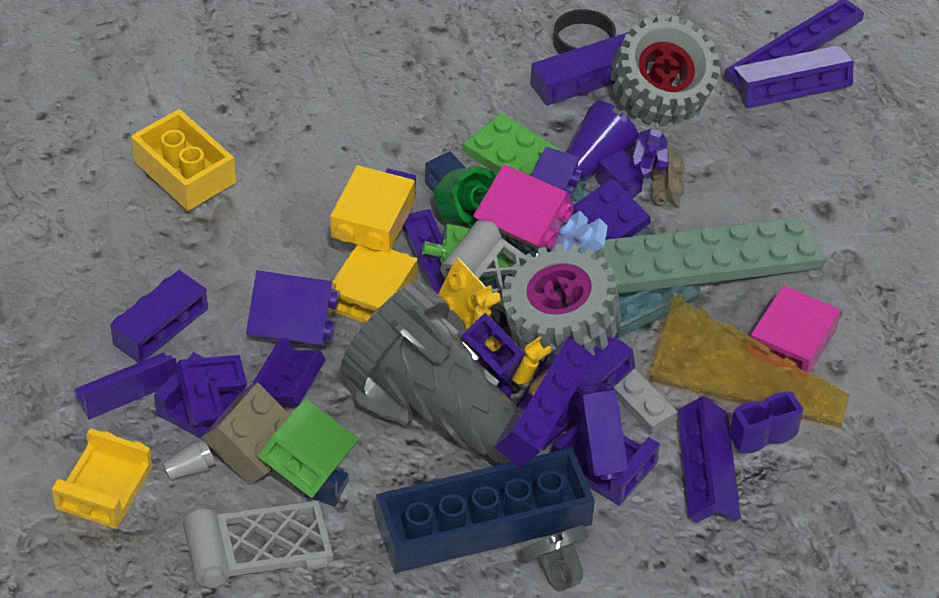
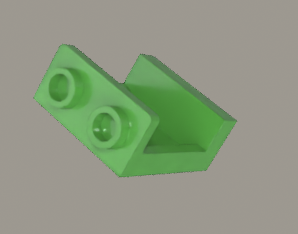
M305 398L274 433L258 457L313 498L359 439Z

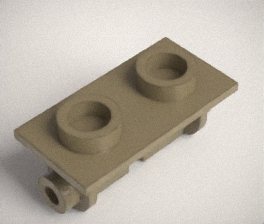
M669 145V163L666 171L655 169L653 162V178L655 181H653L652 199L658 205L674 201L676 207L680 208V195L684 194V186L681 179V173H684V163L680 155L677 156L672 145Z

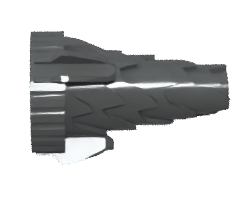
M416 281L405 286L402 290L391 296L365 322L351 341L342 359L341 369L345 374V379L355 387L356 402L360 406L388 420L397 421L405 427L413 421L411 409L413 407L430 424L435 421L460 444L468 448L471 446L475 451L485 455L497 465L513 462L494 447L517 410V406L496 386L499 381L477 362L479 356L475 349L462 336L467 331L465 325L458 315L450 310L449 304L423 281Z

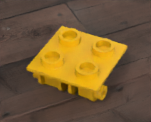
M456 257L438 295L449 304L450 310L458 315L466 330H468L472 326L475 308L478 306L475 293L486 286L459 257Z

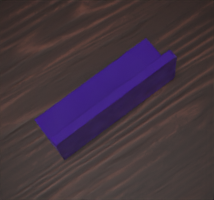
M163 352L74 389L75 397L88 420L157 392L176 372V359L173 354L166 356Z

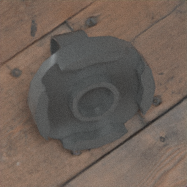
M582 524L520 549L523 561L525 563L540 557L548 578L556 589L567 590L577 586L583 579V568L573 544L588 538V534ZM562 564L566 565L570 570L571 579L569 582L561 576L560 567Z

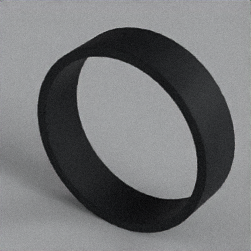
M589 9L572 10L564 13L556 20L553 32V45L558 54L577 49L565 43L558 35L561 30L570 25H594L603 29L610 38L616 35V28L610 18L598 11Z

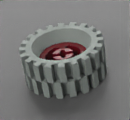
M656 15L653 23L650 17L643 19L640 25L636 23L629 33L626 34L612 62L611 67L613 69L610 77L611 81H616L612 87L615 95L623 94L619 102L623 107L630 104L632 106L630 113L637 117L638 113L641 112L645 115L643 121L650 124L654 118L659 119L658 125L666 126L670 119L676 125L680 124L684 117L687 120L694 117L695 113L700 111L708 99L720 74V67L716 66L720 60L719 54H711L715 47L712 39L705 42L703 40L706 35L705 31L701 28L697 32L692 30L691 28L694 23L686 20L684 25L678 23V16L672 15L669 21H665L664 15ZM654 62L651 70L647 73L645 64ZM679 74L681 84L673 86L672 84Z

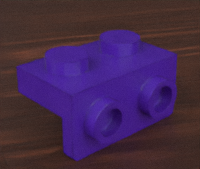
M280 338L255 377L253 384L258 382L281 406H298L326 359L321 350H294L287 338Z

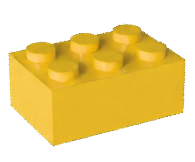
M180 109L131 135L134 162L187 211L236 183L234 157Z

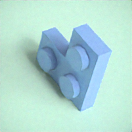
M579 211L573 214L566 223L562 224L555 244H563L564 250H570L572 244L580 245L583 254L588 248L597 251L604 247L608 226L600 218L587 224L588 218Z

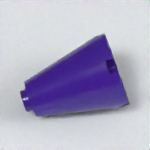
M596 101L590 106L565 152L580 157L577 169L581 170L582 174L579 182L584 181L598 171L599 160L621 150L627 152L635 146L639 133L632 121L624 113L619 116L613 112L612 109L615 106L610 103Z

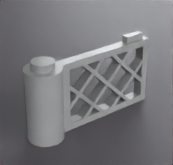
M479 220L444 261L440 270L446 278L456 257H459L478 279L482 276L495 275L497 288L492 289V294L498 292L501 300L493 306L506 314L502 299V289L505 288L503 287L501 275L512 274V267L499 268L497 256L503 251L513 258L514 264L524 265L522 257L525 254L502 239L499 228L493 222ZM562 303L563 308H566L567 304Z
M319 500L224 514H216L212 510L201 509L188 514L183 522L196 582L208 588L222 585L230 576L305 565L307 570L325 568L328 566V562L333 561V553ZM313 513L315 520L309 528L295 521L298 515ZM274 518L281 522L282 525L274 533L261 525L265 519ZM241 523L248 527L242 537H239L228 531L227 525ZM288 527L302 534V537L296 544L281 537ZM254 532L269 539L262 549L247 541ZM308 539H311L320 544L323 551L310 553L301 547ZM275 543L289 551L285 557L279 558L267 552ZM241 548L255 555L251 562L237 564L234 556Z

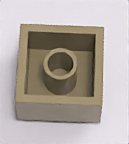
M257 382L241 392L201 438L249 485L265 476L272 468L258 456L274 433L289 418L290 414Z

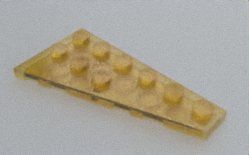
M674 293L650 381L741 404L752 401H764L767 397L779 392H793L804 409L802 419L837 428L842 427L849 398L848 393L817 375L811 376L796 367L795 362L788 358H780L770 352L769 347L729 324L723 325L711 318L705 310L700 307L698 309L684 302V298Z

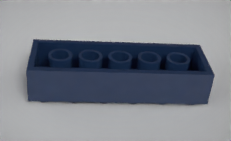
M567 448L535 456L523 467L518 466L514 462H509L376 494V519L394 571L398 573L564 532L582 524L584 526L592 525L595 500L573 448Z

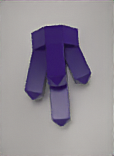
M650 128L639 133L630 163L631 167L638 169L637 176L648 179L653 162L655 169L666 171L669 163L666 149L668 141L662 131Z

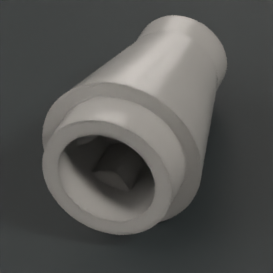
M194 440L169 460L163 462L171 481L179 477L209 471L208 467L216 464L204 440L198 443Z

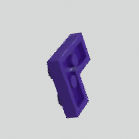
M240 355L182 359L175 364L190 426L213 424L224 412L219 392L243 390L247 386Z

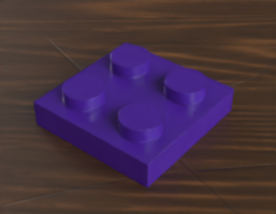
M613 178L573 205L572 215L581 211L588 218L587 224L600 218L608 226L605 240L632 237L651 223L650 216Z

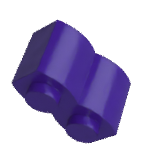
M779 392L767 397L764 401L744 403L733 412L729 436L739 453H752L763 449L768 443L789 441L799 432L804 409L793 392Z

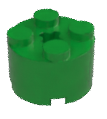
M478 166L459 168L447 173L434 189L437 208L443 220L451 225L471 229L476 223L473 216L498 174L493 170Z

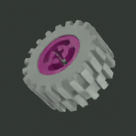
M554 244L555 251L547 252L545 246L537 249L538 256L534 258L530 253L522 257L524 265L520 266L517 263L511 268L512 277L506 275L504 280L505 289H502L503 305L513 341L517 345L520 344L524 352V347L539 336L542 337L540 344L543 349L550 346L551 352L568 337L592 355H595V346L603 350L608 345L607 336L614 338L617 333L616 324L620 325L621 308L615 274L612 267L608 268L607 260L602 256L597 259L596 252L589 248L583 254L581 246L572 244L570 250H564L563 244ZM559 289L560 296L554 290ZM562 301L564 304H567L566 308H563Z

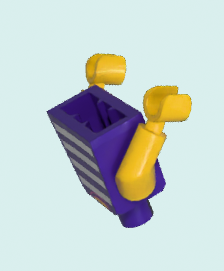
M489 285L475 293L478 306L475 308L472 326L462 336L511 386L526 384L535 373L539 361L551 353V347L547 346L543 349L540 344L542 337L539 336L524 347V352L490 318L491 310L489 307L498 304L501 299L498 292L492 294V286Z

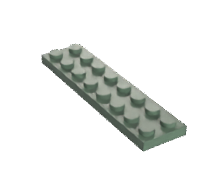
M802 217L605 240L603 248L595 251L597 259L602 256L607 260L608 268L612 267L618 293L821 269L826 261Z

